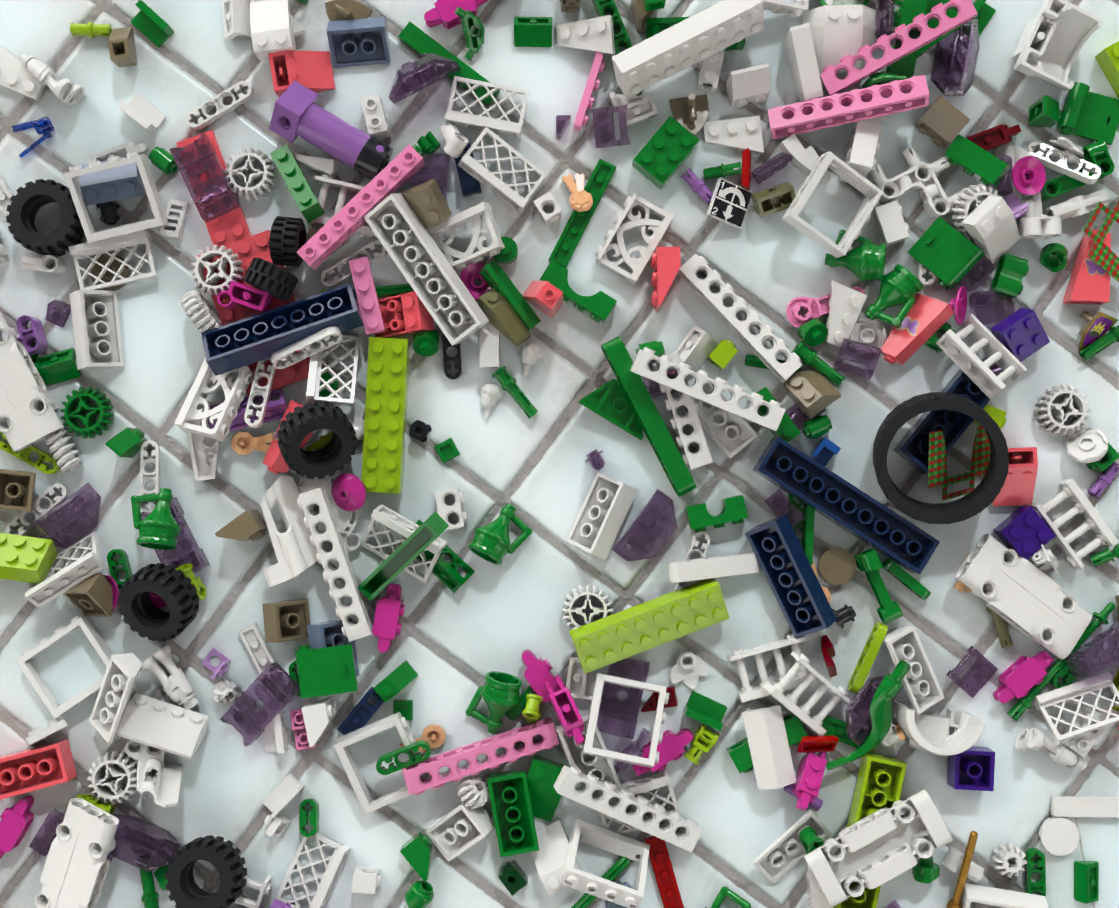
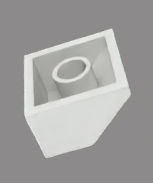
M769 63L730 72L725 84L730 106L742 107L747 105L748 102L755 101V103H760L768 98L771 92Z
M332 696L309 701L301 708L309 747L314 746L322 738L336 716L338 709L336 701H333Z

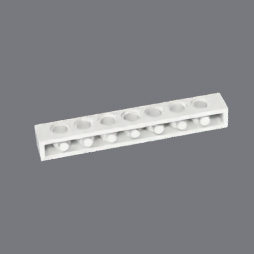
M694 254L679 268V276L782 383L803 365L800 362V357L794 352L791 353L787 349V344L774 335L773 329L769 325L765 326L760 321L761 317L759 314L751 311L747 307V302L742 297L738 298L733 287L721 280V275L715 269L712 270L708 266V262L703 256L699 257L697 254ZM702 272L706 275V278L703 280L699 279L696 273ZM716 286L719 292L712 293L709 287ZM723 300H730L732 302V306H724ZM742 313L745 316V321H739L736 318V314ZM749 328H757L758 335H752ZM763 341H769L772 348H764ZM776 355L784 356L785 363H779L776 360Z
M644 347L643 350H638L630 369L631 372L777 431L786 410L781 408V403L771 400L770 403L764 401V396L755 392L752 395L745 393L746 389L738 385H734V388L726 385L728 381L719 377L716 380L709 378V373L702 370L694 372L690 370L692 366L680 362V365L672 363L673 358L662 355L660 358L654 355L655 351ZM651 360H656L659 364V368L654 372L648 367ZM671 367L677 371V375L673 379L668 378L666 374L667 370ZM688 375H692L695 379V383L692 386L685 384V378ZM709 382L712 384L713 390L711 393L706 394L703 391V386ZM725 390H728L731 394L728 401H723L721 398V394ZM742 398H747L749 404L746 408L742 409L739 402ZM761 405H764L767 409L766 414L760 416L757 412Z
M324 485L298 494L297 503L299 508L304 511L305 517L303 519L305 526L310 528L312 534L310 535L312 545L317 548L318 553L316 557L318 563L323 565V578L326 583H329L331 588L329 590L330 598L336 603L337 608H335L338 619L342 620L343 635L348 637L349 642L372 634L373 626L362 594L357 588L358 583ZM312 504L319 506V514L312 512ZM318 523L325 524L326 532L318 530ZM325 541L332 543V550L325 549ZM330 560L338 561L339 568H333L330 565ZM336 579H344L345 586H339ZM343 597H350L352 604H345ZM349 615H356L358 622H351Z
M564 765L553 786L556 792L564 797L689 852L693 851L702 834L695 820L681 818L682 816L673 810L670 813L660 804L655 803V805H652L642 796H638V798L632 796L630 791L624 788L619 790L611 782L605 781L603 783L593 774L588 773V775H585L575 766L570 768ZM583 782L580 787L575 788L577 783ZM595 790H599L598 794L592 795ZM616 797L614 802L609 803L611 798ZM629 805H633L631 809L626 810ZM646 812H649L646 817H643ZM665 819V822L659 825V823Z

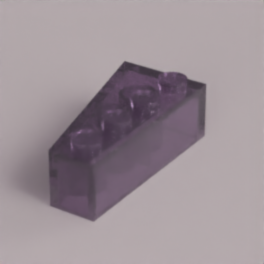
M1119 622L1114 623L1109 629L1098 634L1089 643L1084 644L1065 658L1072 676L1083 678L1119 664Z

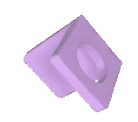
M1010 193L1003 198L1012 210L1015 221L1028 213L1029 204L1025 203L1023 205L1014 193Z
M213 648L202 664L214 672L211 679H215L219 676L222 677L229 669L227 665L231 660ZM214 655L220 658V664L216 667L210 664V658Z

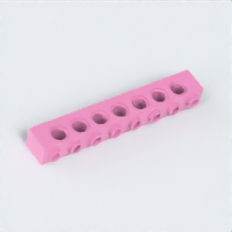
M950 0V2L944 5L942 3L937 4L931 8L932 12L924 16L922 13L912 19L913 22L907 26L902 24L895 28V33L889 36L887 34L882 35L876 39L877 43L870 47L868 44L858 49L859 53L852 57L850 54L840 60L841 63L833 66V64L827 66L822 70L823 73L820 74V77L829 95L838 94L976 18L978 13L972 1ZM949 9H955L958 15L954 18H949L946 12ZM931 19H936L939 25L932 29L928 27L927 23ZM911 30H918L920 36L917 39L910 38L909 32ZM900 40L902 46L899 49H893L890 46L891 42ZM881 50L884 55L881 59H874L872 57L873 52ZM856 61H865V67L860 70L854 67ZM840 70L848 72L845 79L840 80L837 78V73Z
M925 75L913 76L904 80H895L886 84L854 89L850 92L768 109L772 140L929 106V91Z
M409 144L297 251L299 256L315 270L366 222L364 219L365 215L390 194L396 193L425 165L423 157Z
M548 717L535 723H530L429 757L422 762L402 769L409 795H419L425 792L426 789L442 787L444 783L449 781L457 782L464 776H474L481 773L482 770L488 768L495 769L502 763H513L520 757L533 756L537 751L543 749L551 750L555 748V745L559 744L554 723ZM541 735L539 741H532L534 736ZM518 741H522V742H523V744H522L521 747H519V748H515V747H514V745H515L516 742H518ZM498 748H505L503 753H495ZM480 754L486 755L483 760H477V757ZM462 760L468 761L465 766H463V767L458 766V763H459L460 761H462ZM442 767L449 768L446 773L439 772ZM424 773L430 774L428 779L420 778Z

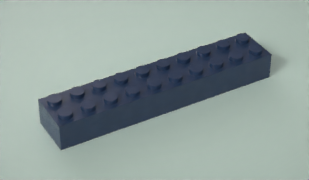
M779 437L771 439L753 468V471L805 505L813 508L819 514L872 548H875L878 552L911 573L921 574L940 543L939 540Z

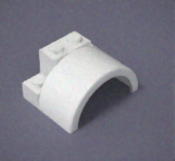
M1045 0L1038 16L1026 25L1011 59L1017 61L1014 69L1029 77L1034 75L1064 91L1072 89L1075 82L1068 83L1070 68L1088 38L1101 27L1103 19L1066 0Z
M895 699L892 701V717L895 721H898L900 728L904 732L906 737L904 741L909 743L910 747L917 749L922 747L933 754L942 756L960 754L970 749L979 740L985 728L986 722L966 711L947 708L946 716L927 712L916 715L911 702ZM951 726V730L955 732L949 736V727Z

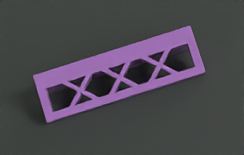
M282 388L270 392L263 423L282 419L287 409ZM249 396L245 397L241 402V407L238 409L237 416L232 421L229 432L249 427L244 420ZM256 396L253 402L259 401L258 405L263 403L264 398ZM272 397H280L278 400L270 401ZM221 403L211 405L210 410L219 406ZM251 408V409H253L255 412H254V416H253V417H249V419L252 421V423H254L255 420H258V418H257V416H256L257 410L254 409V408ZM208 419L210 429H214L217 420H215L213 425L210 419Z

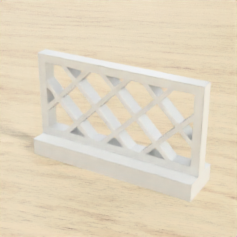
M454 76L445 121L446 123L452 122L459 127L480 131L487 127L495 134L521 138L529 90ZM458 82L465 83L469 88L461 95L456 90ZM479 86L484 87L488 92L480 98L473 91ZM497 90H502L506 97L497 102L492 94ZM472 92L476 101L467 106L463 97ZM515 94H523V102L516 106L511 97ZM491 96L495 104L486 110L481 101ZM509 99L514 108L505 113L500 104ZM461 100L466 108L460 112L453 111V104ZM479 103L484 112L474 115L470 109ZM498 107L503 115L494 119L490 116L489 112ZM517 111L520 115L519 123L511 122L507 116Z
M485 127L458 163L460 168L518 213L547 175L487 127ZM485 134L492 138L493 145H483L482 138ZM497 148H505L508 151V157L499 158ZM494 149L495 159H486L484 150ZM481 150L482 160L472 158L470 156L472 151ZM513 160H520L523 163L524 169L514 170ZM509 161L511 171H501L500 162ZM496 162L498 172H490L487 169V163ZM528 172L538 174L540 176L538 181L529 182ZM524 173L526 183H516L515 174ZM511 174L513 184H505L502 175ZM527 186L528 194L525 198L518 194L517 187Z
M140 230L90 243L86 242L68 246L70 254L73 255L80 290H100L158 276L150 243L152 241L150 233L146 230ZM145 244L147 251L143 257L134 253L139 245ZM122 249L129 251L124 261L116 257ZM106 253L111 257L104 266L97 260L101 254ZM133 254L141 259L136 268L127 264ZM89 258L92 261L85 270L81 267L79 259ZM114 259L122 263L117 272L109 269ZM144 262L150 264V273L143 274L139 271ZM95 263L103 267L98 277L90 273ZM125 266L134 270L129 278L120 276ZM108 270L115 274L111 282L106 283L101 279ZM89 274L96 280L92 286L85 287L84 281Z
M342 335V340L332 348L325 349L326 352L323 350L310 356L306 403L311 402V404H314L315 401H322L323 403L329 402L338 405L354 406L360 337ZM346 342H355V347L348 350L344 344ZM340 347L345 354L338 358L333 351ZM328 355L335 360L329 365L323 361V358ZM349 356L354 363L347 367L342 360ZM337 364L344 369L338 374L331 369ZM328 371L333 378L325 382L321 375ZM348 373L352 380L345 384L340 377ZM337 380L342 387L334 391L329 385ZM324 388H327L331 393L328 397H319V392ZM346 389L351 397L350 399H342L338 394Z
M381 504L373 510L372 519L360 545L386 560L390 555L386 553L384 547L391 545L394 552L397 549L396 544L403 543L420 526ZM376 521L382 523L385 530L378 531L375 525ZM396 531L399 533L401 539L394 541L391 532ZM386 533L389 542L382 543L379 534ZM375 536L378 545L374 546L367 542L369 537ZM437 537L424 550L435 554L433 559L427 560L423 551L420 554L422 561L415 563V560H413L404 571L426 583L447 542ZM424 565L426 574L420 573L417 566Z
M92 532L58 553L48 577L39 584L29 583V590L25 592V598L37 608H40L105 568V562L100 559L98 535Z
M1109 671L1036 696L1034 706L1037 711L1040 710L1057 742L1119 722V715L1111 713L1113 705L1119 707V691L1112 682L1113 677ZM1110 688L1114 695L1113 699L1101 696L1102 690ZM1089 695L1096 698L1094 706L1082 702L1083 697ZM1098 700L1110 703L1109 711L1096 707ZM1073 702L1078 704L1076 712L1064 708L1065 703ZM1080 706L1091 709V716L1087 717L1079 714ZM1054 708L1059 710L1058 718L1048 715L1046 709ZM1062 712L1074 716L1072 724L1060 720ZM1094 712L1107 715L1105 721L1100 722L1092 719ZM1076 717L1088 721L1087 727L1075 726ZM1057 724L1070 728L1069 732L1060 736L1056 729Z
M667 769L620 783L622 787L618 788L619 790L624 788L637 798L642 793L651 794L650 804L657 797L663 800L661 806L665 807L666 803L674 805L675 812L681 815ZM668 785L669 792L666 797L657 794L661 787ZM616 797L611 798L609 803L614 802ZM599 812L604 829L609 830L608 826L613 820L619 823L620 826L612 832L622 835L638 830L633 826Z
M317 833L312 837L316 838L318 846L310 849L307 841L309 837H303L276 899L283 903H289L292 908H301L299 900L307 897L310 905L309 908H324L351 847L345 844L342 846ZM329 845L335 848L333 855L326 858L323 847ZM319 848L322 859L314 862L311 851ZM307 853L310 864L302 866L299 858L302 854ZM323 862L326 869L325 873L318 875L315 864ZM311 866L314 877L306 880L303 869ZM299 871L302 881L294 884L291 876L293 872ZM315 880L318 888L315 892L310 893L307 882ZM303 884L306 895L298 897L295 886ZM291 888L294 899L287 900L283 898L284 891Z

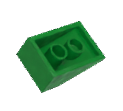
M533 755L526 775L534 817L551 822L562 796L556 792L553 786L564 765L538 755Z

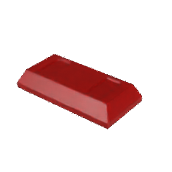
M747 148L742 151L741 185L744 189L750 191L751 151Z
M834 735L802 736L797 753L833 752L839 738Z

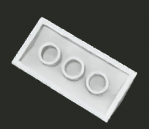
M709 382L705 383L703 391L706 394L711 393L713 390L712 384ZM722 392V400L728 401L729 399ZM692 397L701 426L730 459L759 436L745 418Z
M780 704L742 712L758 790L778 789L797 782Z
M811 810L752 861L773 884L778 882L807 854L799 839V834L804 828L812 827L818 837H821L823 840L831 834Z

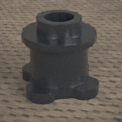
M115 201L96 204V207L101 210V222H105L106 225H114L120 220V216L117 214V209L120 206Z
M416 420L410 426L409 434L410 437L425 442L432 428L430 425ZM419 427L422 428L421 434H417V428Z
M844 604V607L841 609H832L837 618L836 623L841 629L844 628L843 624L855 621L856 613L852 606L848 607L847 604Z

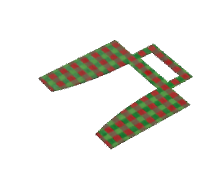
M1119 200L1113 211L1109 210L1099 201L1083 229L1095 241L1088 256L1119 282V258L1102 242L1114 220L1119 223ZM1102 209L1108 216L1098 234L1095 235L1090 229Z
M978 423L972 451L971 471L947 477V455L943 431L929 432L928 489L942 485V501L969 494L974 489L975 476L986 474L990 463V444L983 426ZM970 480L968 489L947 494V485Z

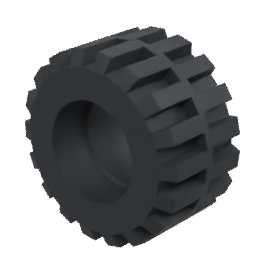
M277 216L270 231L269 250L271 260L275 265L299 267L303 259L297 251L306 243L304 221L301 218Z
M253 258L243 278L249 285L268 292L273 297L283 301H289L299 281L292 273L261 258Z

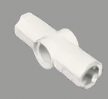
M1099 190L1085 196L1079 195L1066 200V202L1046 208L1047 217L1061 216V221L1068 218L1074 219L1095 210L1099 201L1108 206L1109 197L1104 190Z

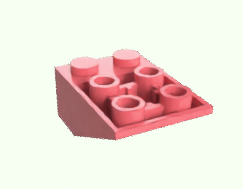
M286 50L268 53L274 91L278 97L294 81L315 93L336 89L329 51Z
M657 247L655 253H652L651 268H654V272L651 275V287H654V291L651 294V306H655V311H658L681 266L680 247Z
M415 291L379 300L386 331L374 334V337L391 338L412 335L420 331L435 330L433 317Z
M1037 447L1008 448V474L1003 487L1000 489L1001 491L992 502L993 507L1032 505L1038 469Z

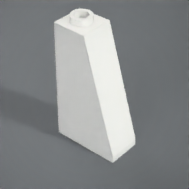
M809 22L790 27L783 44L799 100L804 102L814 98H822L824 95Z

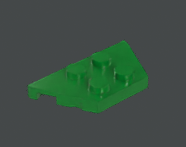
M611 379L578 401L579 404L637 439H643V429L617 380Z

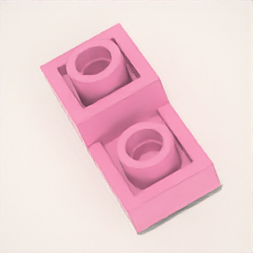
M302 709L290 711L296 750L316 748L317 744L309 747Z

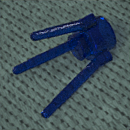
M48 116L12 125L13 132L35 128L39 135L43 134L41 138L20 153L19 157L25 156L44 140L52 137L51 132L55 131Z

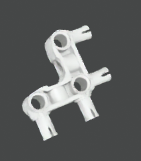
M914 147L902 152L910 166L909 170L891 179L886 178L880 164L876 165L873 171L870 170L876 183L875 186L883 191L879 198L880 202L887 203L896 200L905 192L915 190L923 201L925 211L932 219L941 218L950 213L952 208L956 206L954 201L959 200L958 194L963 193V190L947 197L935 175L950 167L949 162L944 163L947 161L945 156L931 164L920 161ZM918 171L924 174V179L918 176ZM884 189H888L891 196L885 195ZM935 205L941 207V213L936 210Z

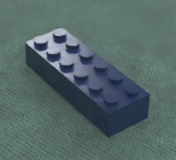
M961 369L957 371L941 391L966 397L982 408L990 401L986 394ZM946 409L925 412L894 448V451L920 473L928 474L929 432L943 431L947 454L974 419L961 412Z
M785 514L759 524L745 533L794 637H801L831 626L837 618L787 515Z

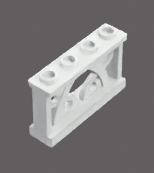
M636 193L633 194L632 198L628 196L623 205L625 207L622 214L618 213L614 220L616 224L614 229H609L604 238L607 240L603 247L600 245L595 253L598 264L624 277L634 285L674 218V215L670 212L662 210ZM635 206H642L645 210V219H641L639 210L638 215H632V209ZM651 211L663 218V221L648 219L649 212ZM627 216L630 221L622 225ZM642 226V238L648 244V247L636 246L627 252L623 232ZM646 226H649L648 230L653 231L652 236L646 235ZM616 235L617 244H611ZM610 249H614L616 253L612 257H617L621 254L622 258L616 262H611L607 259L606 254ZM634 251L640 252L639 258H635L634 255L630 257L629 255ZM625 261L633 273L630 274L618 266Z
M480 203L449 217L447 222L426 228L439 249L444 251V256L448 259L454 270H463L471 262L473 264L479 263L484 260L483 257L489 255L492 257L501 253L500 250L505 248L490 204ZM482 216H485L489 229H482ZM470 222V228H474V230H467L466 224ZM456 227H459L466 234L473 235L465 253L449 246L455 238ZM448 232L450 234V237L446 242H444L447 239L444 237V233ZM482 233H488L492 236V244L489 247L483 246V241L489 240L486 237H481Z
M205 357L174 424L183 432H191L224 441L230 431L233 419L237 416L238 408L245 398L247 388L253 380L254 373L248 366H243L228 371L223 376L221 374L215 376ZM233 373H239L238 376H237V379H236L235 376H233V377H230V378L226 381V379H227L231 374H233ZM222 386L225 401L210 410L209 403L205 399L208 394L216 392ZM208 419H210V422L213 425L215 420H217L214 429H209L207 427ZM202 421V427L196 426L194 423Z

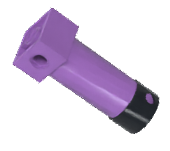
M294 81L275 102L269 129L291 143L298 136L353 168L354 171L369 180L377 176L388 165L393 148L317 105L318 94Z

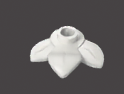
M1058 137L1057 141L1049 140L1054 146L1062 149L1063 152L1078 158L1084 155V152L1074 146L1072 141L1067 138Z
M689 651L679 654L677 663L670 671V678L673 684L683 680L691 689H695L699 676L708 675L707 665L702 660L696 659L695 655ZM686 657L690 658V662L688 664L683 663V660Z

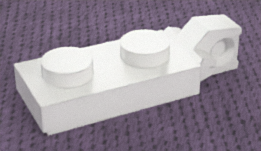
M126 142L91 157L93 162L99 160L101 162L115 156H119V158L127 157L126 154L138 151V153L148 150L145 142L136 146L133 142Z

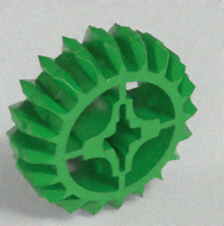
M80 387L79 391H72L73 396H66L68 402H61L65 409H60V412L64 413V416H61L60 419L66 420L63 424L64 427H69L68 432L74 433L76 437L81 436L87 439L88 437L95 438L96 434L101 436L103 435L102 430H109L106 424L113 423L109 420V417L115 416L113 413H110V410H113L114 407L108 406L111 400L105 399L106 394L100 393L99 389L93 390L92 387H87L86 389ZM89 397L93 398L99 407H93L92 402H89ZM76 418L82 419L83 424H85L86 428L81 427L76 421Z

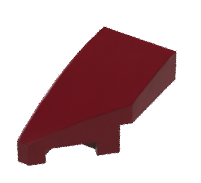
M824 635L821 637V649L826 670L831 678L837 675L835 663L831 658L835 656V650L828 636Z
M675 686L667 687L666 693H669L667 705L664 704V708L678 706ZM652 693L642 707L641 712L656 711L659 693Z

